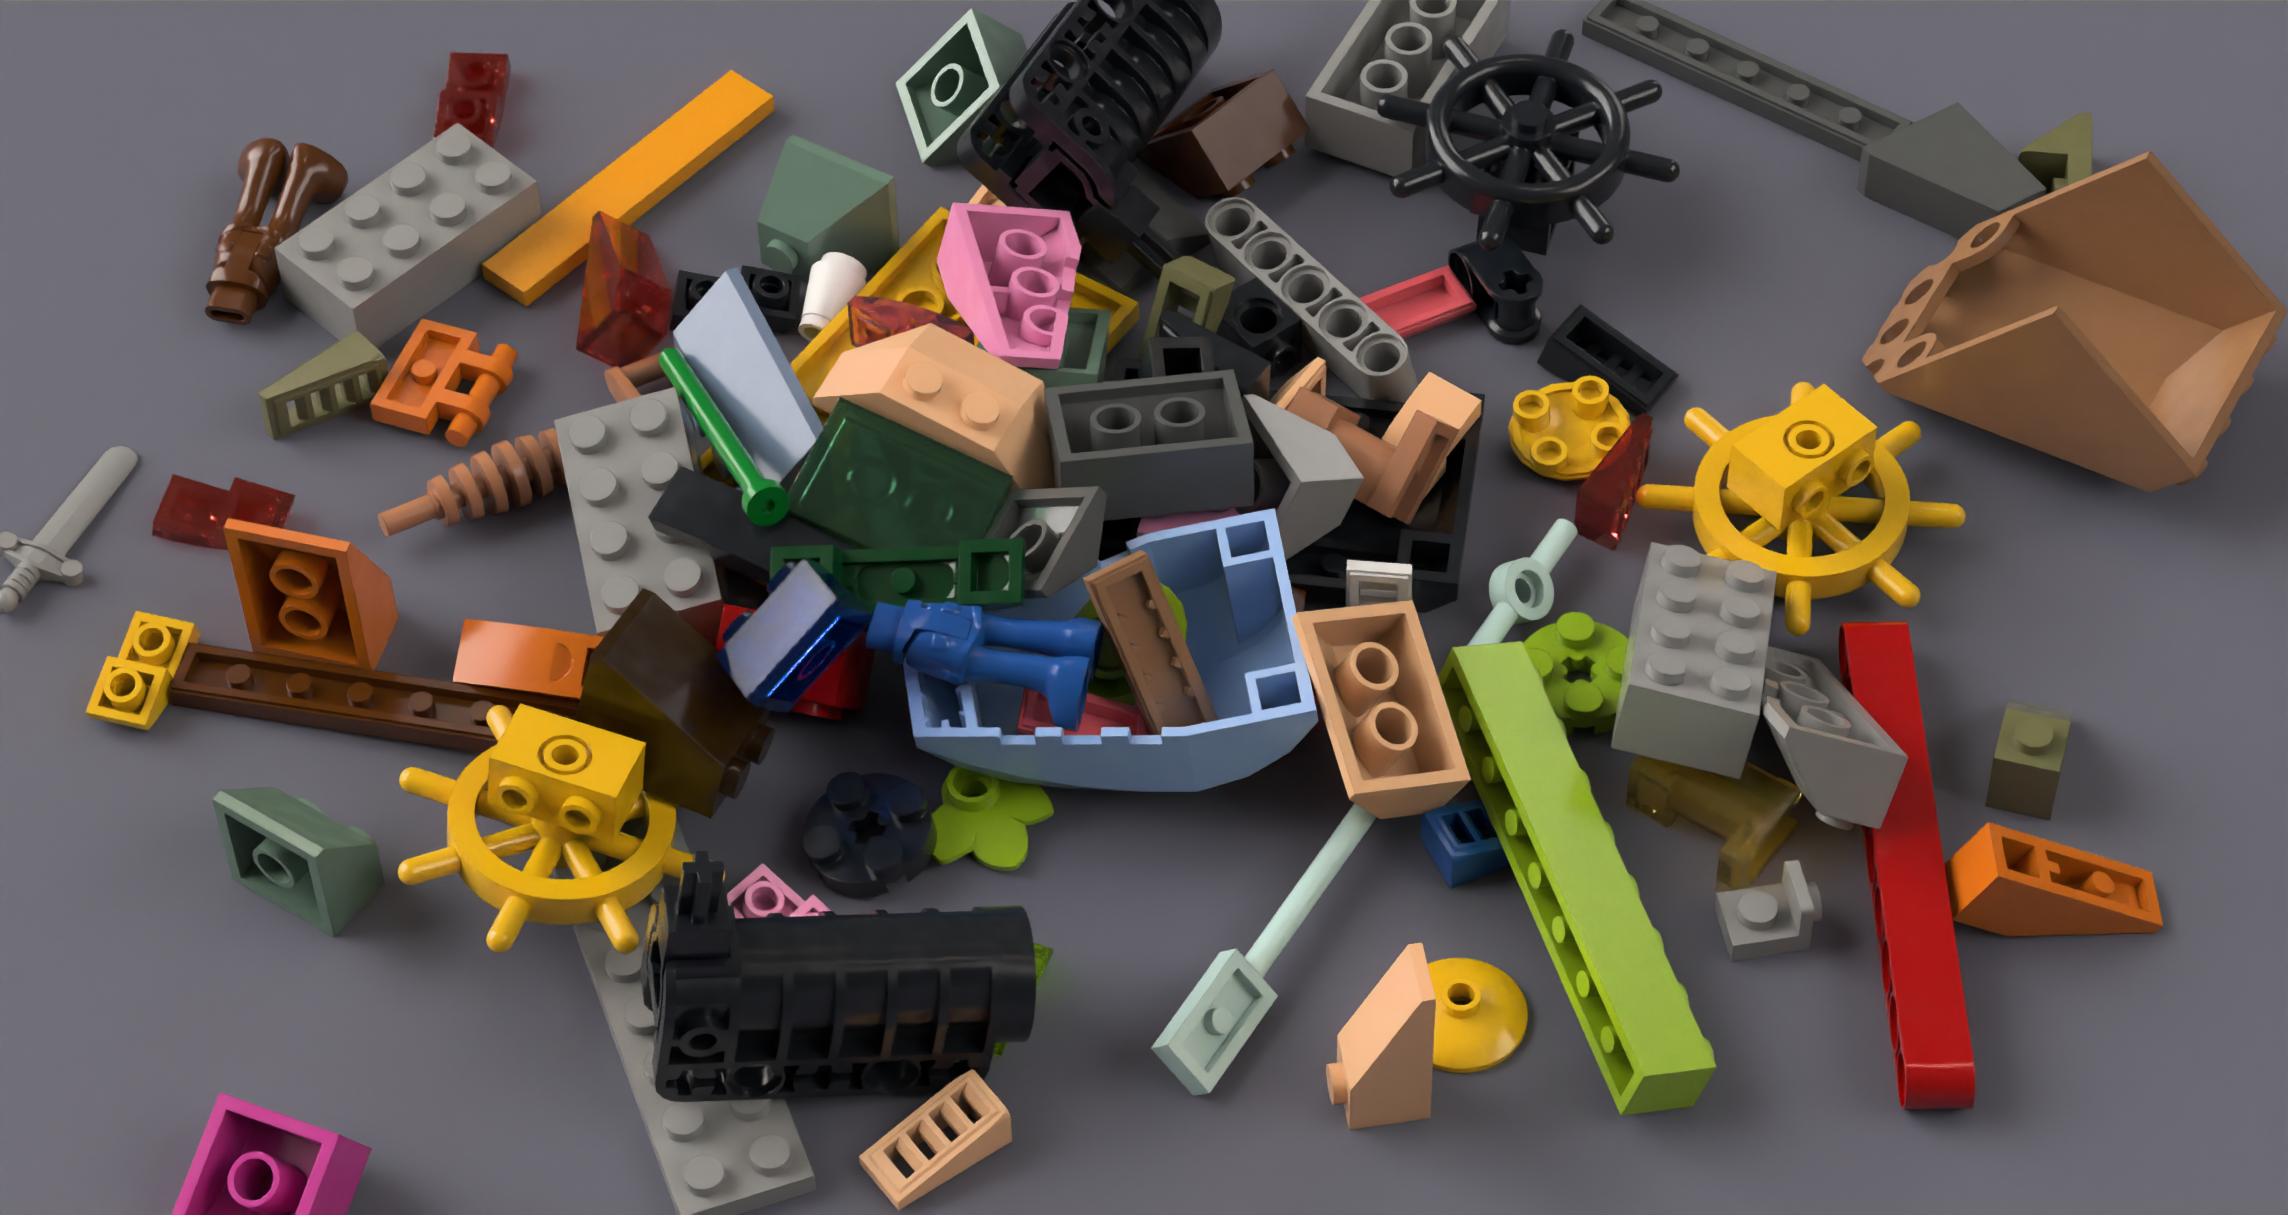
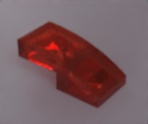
M173 474L153 520L152 536L199 547L228 550L223 529L228 518L284 529L295 501V495L235 477L230 491Z

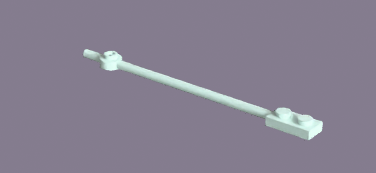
M1557 519L1530 558L1524 557L1503 563L1493 571L1489 581V596L1493 610L1467 646L1501 643L1513 624L1520 625L1539 620L1548 614L1554 600V587L1549 574L1577 536V528L1573 523L1566 519ZM1353 804L1244 957L1237 948L1220 952L1151 1047L1154 1053L1193 1096L1207 1094L1212 1091L1278 997L1263 977L1377 818L1359 805Z

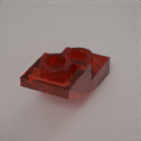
M450 52L445 90H440L434 138L456 123H459L491 148L494 147L503 117L511 64L508 54Z

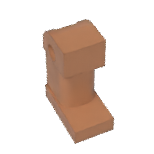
M1301 386L1287 410L1336 435L1364 477L1354 499L1389 518L1395 517L1409 525L1459 432V429L1439 418L1416 409L1398 446L1395 447L1357 426L1361 418L1360 415L1321 394Z

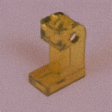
M1639 755L1629 767L1626 807L1665 829H1668L1676 818L1681 816L1727 841L1719 851L1715 891L1725 892L1750 888L1795 833L1798 821L1787 814L1800 800L1802 792L1796 785L1781 777L1777 778L1747 761L1745 762L1741 779Z

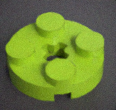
M1582 612L1565 613L1558 619L1557 623L1542 627L1524 641V647L1533 666L1542 675L1545 693L1556 717L1560 718L1564 723L1567 734L1573 735V727L1588 728L1595 726L1594 734L1614 729L1628 638L1614 628L1594 622L1589 615ZM1584 671L1590 674L1592 681L1587 682L1586 680L1578 679L1571 683L1566 681L1568 672Z

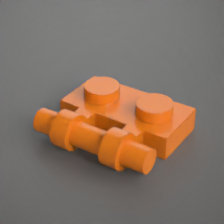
M422 318L370 403L372 418L377 422L426 435L431 433L439 418L452 421L445 432L446 439L454 446L465 447L473 434L480 433L491 417L489 407L495 396L503 394L510 385L514 376L512 367L518 359V353L507 344H498L491 356L478 353L480 346L477 332ZM462 379L475 382L468 395L455 391Z

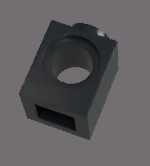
M1257 277L1233 290L1216 334L1270 361V379L1274 376L1284 375L1301 361L1302 320Z

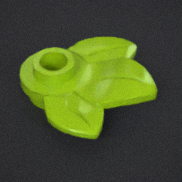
M955 766L942 785L941 795L943 804L932 813L937 829V842L932 856L938 863L945 865L971 852L979 863L992 870H1016L1025 861L1028 854L1026 825L1037 824L1051 817L1054 814L1052 803L1045 791L1038 785L1009 782ZM971 794H981L977 797H967Z

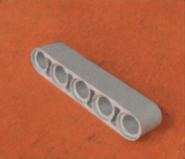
M1230 197L1215 203L1207 212L1205 227L1217 264L1221 270L1233 276L1238 286H1242L1257 277L1302 320V344L1316 357L1326 360L1325 365L1362 399L1406 403L1417 388L1418 382L1408 346L1404 339L1251 201L1240 197Z

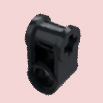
M1506 231L1502 245L1495 251L1484 250L1480 246L1479 240L1449 251L1448 265L1476 303L1477 307L1474 311L1485 324L1490 335L1500 342L1515 345L1527 343L1536 338L1540 333L1542 320L1539 310L1536 308V301L1542 295L1543 279L1522 252L1516 238Z

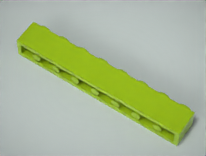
M1522 641L1452 647L1438 675V679L1468 771L1620 1115L1693 1107L1717 1068L1714 1062L1712 1046L1702 1036L1689 1007L1687 992L1684 986L1677 981L1664 953L1662 937L1659 931L1652 927L1639 898L1636 880L1625 868L1615 846L1613 830L1610 824L1604 821L1591 793L1589 778L1586 772L1579 767L1567 741L1565 725L1560 718L1556 717L1545 693L1540 671L1533 666Z

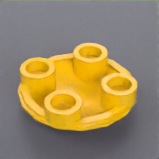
M1592 375L1580 377L1575 382L1550 384L1539 390H1525L1519 393L1514 399L1513 415L1508 425L1510 447L1521 463L1541 476L1562 481L1589 479L1610 470L1626 454L1632 438L1629 414L1620 401L1609 394V386L1606 381Z

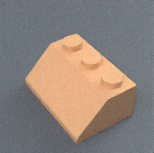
M1413 600L1297 612L1292 617L1349 800L1379 819L1424 814L1443 807L1471 778Z

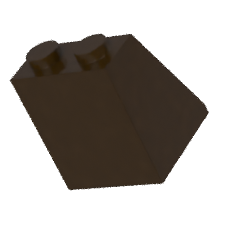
M644 588L592 652L575 721L645 742L642 790L710 819L727 796L732 799H736L739 796L747 780L751 762L757 765L763 762L775 732L774 728L766 725L773 699L656 593Z

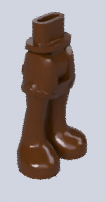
M261 138L250 142L243 149L238 162V175L243 181L241 194L231 223L220 234L215 249L217 253L214 270L206 285L210 298L205 307V313L209 318L232 324H249L255 310L266 307L269 296L281 282L274 248L299 232L302 219L311 201L320 204H332L342 196L348 183L347 171L333 156L313 145L306 143L295 144L291 157L282 142L273 138ZM280 193L269 225L260 226L271 195H278Z

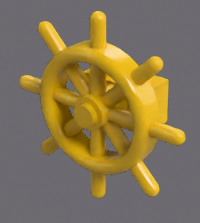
M1799 382L1793 386L1791 390V405L1777 415L1749 421L1731 431L1704 409L1699 407L1689 409L1684 416L1685 426L1710 447L1698 467L1694 487L1645 484L1636 493L1638 504L1645 509L1692 512L1695 532L1700 544L1707 553L1706 555L1729 561L1746 560L1759 565L1763 569L1777 572L1774 596L1785 598V627L1790 634L1795 636L1805 634L1810 628L1811 600L1846 594L1870 582L1901 607L1912 608L1916 606L1920 601V590L1891 565L1904 542L1907 526L1956 529L1962 526L1966 519L1964 509L1958 504L1910 501L1907 479L1895 457L1920 440L1921 428L1917 423L1905 421L1876 440L1878 427L1827 385L1822 384L1815 389L1808 382ZM1863 481L1876 499L1843 497L1839 495ZM1726 514L1762 517L1739 532ZM1840 522L1877 525L1861 541ZM1779 537L1787 542V555L1768 550L1764 546ZM1820 539L1836 553L1812 557V542Z
M521 703L514 715L507 707L496 705L488 711L486 721L498 741L497 745L492 746L471 761L457 780L417 767H409L402 771L399 783L404 791L448 805V847L404 860L398 868L399 879L406 885H416L458 873L462 881L472 892L492 907L500 910L486 937L488 947L496 953H504L512 947L525 921L548 925H578L599 921L618 952L623 954L632 953L639 945V935L625 910L633 907L649 895L665 874L680 879L683 862H693L692 854L674 849L676 829L675 807L680 805L642 790L646 743ZM480 815L515 827L480 837L476 820ZM641 817L647 828L644 839L620 832L624 822ZM532 850V854L522 871L501 860ZM591 851L624 862L608 871L602 872ZM554 868H569L575 879H551L549 877Z

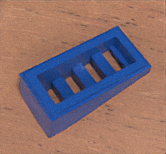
M1481 799L1443 806L1422 814L1421 842L1450 888L1510 866ZM1488 829L1493 838L1484 839L1480 831ZM1467 837L1470 843L1461 844L1459 839Z

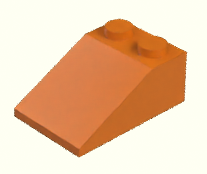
M228 518L223 529L252 650L264 654L375 670L399 619L391 578L351 542Z

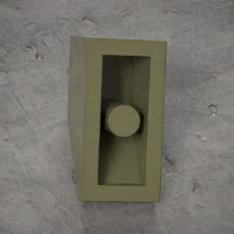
M2009 700L2005 708L1994 755L1985 807L2046 820L2051 819L2074 713Z

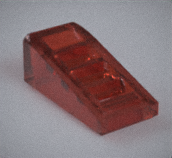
M1642 413L1640 416L1638 415L1577 490L1574 520L1577 534L1609 550H1616L1622 540L1636 500V493L1641 486L1650 460L1653 417Z

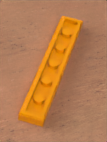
M730 70L482 264L484 279L527 307L774 112L773 95L733 70Z

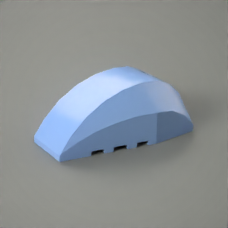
M1275 508L1147 533L1127 541V551L1103 561L1098 560L1097 567L1050 598L1024 599L1023 606L985 612L1005 618L1060 621L1073 619L1091 598L1082 578L1142 550L1148 554L1159 582L1169 587L1182 602L1188 621L1186 645L1219 720L1186 727H1162L1161 735H1131L1129 727H1101L1100 735H1064L1062 727H1036L1035 735H1019L1016 729L1024 688L1006 684L979 682L954 685L946 680L932 677L911 668L906 663L905 658L903 667L916 747L960 768L1009 782L1066 789L1140 792H1198L1246 778L1290 753L1319 720L1308 667L1292 617L1296 614V608ZM985 646L986 648L1005 652L1047 656L1015 648Z

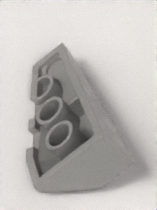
M1768 646L1761 699L1763 715L1798 789L1817 810L1815 813L1817 818L1831 826L1851 830L1856 823L1880 829L1909 757L1819 659Z

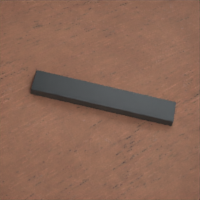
M1600 0L1583 19L1582 35L1860 162L1862 147L1914 123L1644 0Z

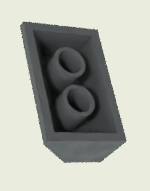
M1234 369L1044 388L1054 488L1100 486L1107 494L1103 521L1137 517L1160 518L1168 514L1206 510L1221 512L1235 507L1254 506V445Z

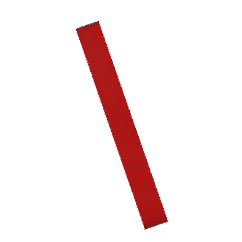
M1907 621L1841 623L1838 637V654L1842 685L1909 757L1880 829L1861 825L1900 1106L1902 1110L1973 1108L1975 1100L1974 1059L1909 626Z

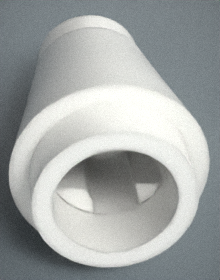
M829 252L823 255L821 261L812 265L801 322L798 327L800 335L807 341L811 342L867 284L865 281L867 270L858 260L843 253Z

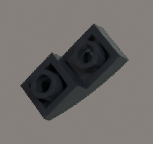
M742 265L740 273L772 332L795 328L802 276ZM679 270L675 284L669 330L674 331L720 277Z

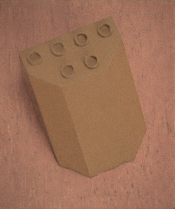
M2150 150L1976 224L1957 241L1956 248L1947 258L1936 265H1928L1909 282L1902 294V298L1894 306L1879 330L1874 343L1869 346L1861 360L1874 375L1873 377L1887 393L2150 493L2173 484L2179 486L2189 484L2203 473L2208 464L2206 457L2216 439L2229 427L2231 423L2229 416L2239 398L2252 386L2254 382L2252 375L2260 360L2276 343L2275 333L2288 310Z

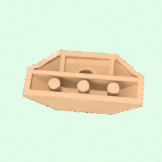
M932 323L843 352L813 397L812 405L1002 504L1006 501L1011 490L1054 488L1044 401V382Z

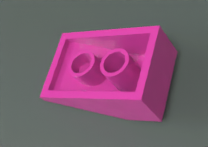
M219 1092L172 1215H346L372 1148L340 1134Z

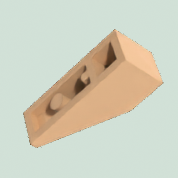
M1422 943L1407 945L1337 1035V1063L1326 1064L1327 1085L1332 1105L1344 1104L1349 1130L1430 1118L1436 997Z

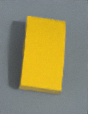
M135 611L118 658L107 656L85 712L87 716L92 719L149 731L170 701L168 689L189 642L198 643L201 633L195 623Z

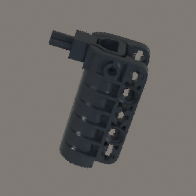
M1097 0L1070 2L1051 19L960 137L956 146L957 155L968 172L1006 206L1069 211L1078 239L1080 240L1082 237L1087 239V243L1110 264L1127 251L1160 281L1164 264L1182 257V255L1149 226L1160 208L1132 184L1140 172L1133 166V163L1217 48L1222 34L1221 14L1215 0H1102L1110 6L1116 18L1106 13ZM1054 60L1058 61V62L1061 63L1063 66H1060V65L1057 64ZM1001 108L1010 112L1018 120L1021 129L1014 127L1004 118ZM990 137L998 145L989 155H986L981 149L984 142Z
M696 851L693 855V862H683L680 884L662 886L660 903L652 905L650 909L640 979L644 1005L650 1011H653L655 1029H657L654 1035L652 1059L656 1092L662 1098L669 1101L703 1102L939 1092L950 1082L971 1069L975 1070L984 1080L990 1069L995 1043L1026 1042L1032 1031L1036 1005V961L1029 918L1021 905L974 907L972 911L939 912L937 908H924L920 913H887L886 910L882 909L872 910L870 914L836 915L833 911H821L818 916L784 917L782 913H769L766 917L735 918L733 906H728L725 884H722L725 868L723 861H710L708 851ZM893 1058L903 1059L901 1061L880 1062ZM752 1064H767L766 1066L744 1067Z

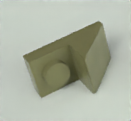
M2079 113L2031 142L2020 151L2018 161L2046 188L2045 195L2092 176V113Z

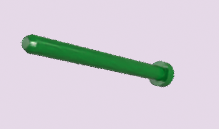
M677 348L663 349L658 358L660 367L672 385L676 387L679 396L744 492L742 508L750 521L758 526H770L779 522L787 514L790 507L789 496L782 485L776 480L765 479L682 353Z

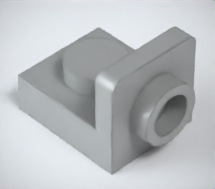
M1798 859L1784 862L1781 883L1716 893L1715 912L1731 962L1810 949L1813 922L1821 921L1822 904L1816 883L1814 881H1805Z

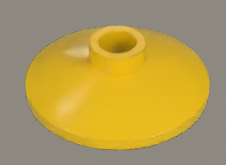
M1447 958L1428 963L1436 997L1433 1068L1449 1073H1474L1492 1068L1509 1058L1520 1046L1525 1036L1528 1022L1526 1000L1515 981L1499 968L1476 959ZM1454 1001H1465V1002H1468L1469 1004H1466V1005H1457V1004H1454L1453 1002H1454Z

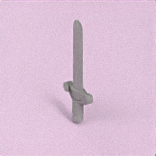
M124 446L112 447L106 451L32 541L18 538L13 532L5 531L0 533V557L7 558L16 567L0 587V614H8L14 611L18 603L22 602L38 581L63 582L67 586H77L83 582L82 563L78 560H70L65 555L136 466L138 457L135 451Z

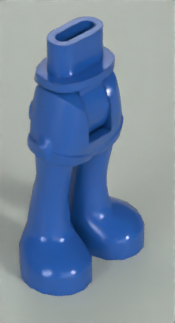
M909 599L905 607L882 602L877 603L868 629L866 647L893 653V663L902 665L906 658V663L911 668L932 677L946 680L954 685L966 684L968 682L995 683L1027 688L1038 692L1047 698L1053 724L1057 727H1062L1064 730L1077 732L1085 708L1089 681L1094 679L1098 666L1104 627L1099 620L1083 617L1066 621L1005 618L985 613L982 610V606L979 605L967 606L954 602L922 604L921 600ZM985 646L1015 648L1047 656L1005 652L986 648Z

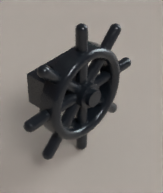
M1559 29L1552 34L1545 55L1508 54L1480 60L1462 37L1457 35L1449 36L1443 43V51L1458 72L1439 88L1431 104L1389 94L1381 96L1376 102V111L1381 117L1425 127L1424 156L1426 164L1394 176L1390 182V191L1397 198H1406L1439 186L1453 201L1468 209L1470 213L1479 215L1476 240H1479L1480 246L1486 251L1499 249L1503 243L1506 231H1508L1516 238L1521 250L1546 256L1557 223L1572 219L1578 221L1595 243L1600 245L1607 244L1614 237V228L1598 207L1617 190L1625 173L1666 183L1675 181L1680 174V167L1673 159L1629 149L1631 132L1627 113L1657 102L1662 96V87L1659 82L1649 79L1613 92L1596 75L1576 64L1568 62L1574 45V37L1570 31L1565 29ZM1528 95L1530 97L1528 100L1515 104L1509 96ZM1553 101L1572 108L1556 115L1550 111ZM1484 103L1495 118L1468 113V111ZM1593 126L1598 132L1602 143L1579 138V131ZM1450 133L1485 142L1458 151ZM1576 162L1590 165L1584 171L1574 175Z

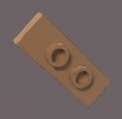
M1139 550L1082 578L1149 734L1161 735L1162 727H1186L1219 720L1148 554Z

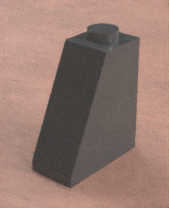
M1959 102L1862 147L1857 190L1864 197L1958 239L1976 224L2046 194V188Z

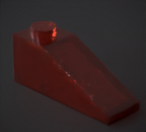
M600 210L592 217L576 350L611 367L618 366L621 368L644 359L667 336L672 290L650 236Z

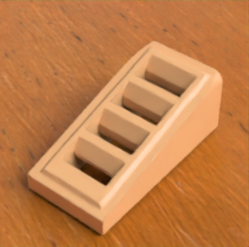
M971 1069L942 1088L859 1156V1163L899 1211L1012 1142L1011 1116L1001 1100L976 1071ZM970 1113L977 1122L973 1124L967 1117V1114ZM948 1126L958 1136L952 1142L941 1131ZM925 1141L936 1155L928 1160L916 1145ZM900 1155L914 1170V1173L907 1179L892 1162L893 1159Z

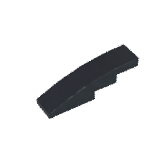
M682 466L679 467L648 516L656 531L709 551L715 564L769 585L771 547L834 545L840 550H858L789 513L773 525L758 526L750 521L742 508L744 492ZM827 617L868 633L872 618Z

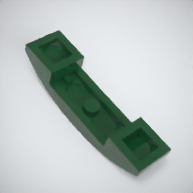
M1023 538L959 540V546L840 550L834 545L771 547L769 612L816 617L872 618L878 602L905 607L909 599L921 600L922 604L954 602L967 606L979 605L982 606L983 612L1023 606L1026 540Z

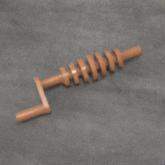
M661 352L621 368L615 366L605 370L604 375L607 386L617 403L642 396L636 389L637 387L666 376L658 363ZM551 428L540 431L538 435L539 444L530 434L516 437L515 449L507 440L496 443L491 447L492 459L485 451L475 454L470 458L471 472L464 463H459L449 469L450 486L440 474L428 480V491L425 492L424 496L378 514V520L385 536H392L434 518L437 521L440 520L445 527L460 524L459 509H461L469 521L483 518L485 515L483 502L493 515L508 511V497L514 506L519 509L532 503L531 488L537 497L542 498L553 491V478L560 486L567 484L556 429Z

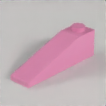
M953 202L936 260L948 299L988 353L1015 367L1058 369L1068 324L1070 302L1074 292V280L1082 249L1070 212Z

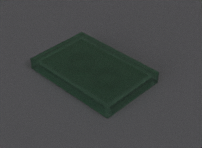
M840 397L787 493L790 499V507L787 513L858 549L959 546V540L984 539L1013 486V476Z

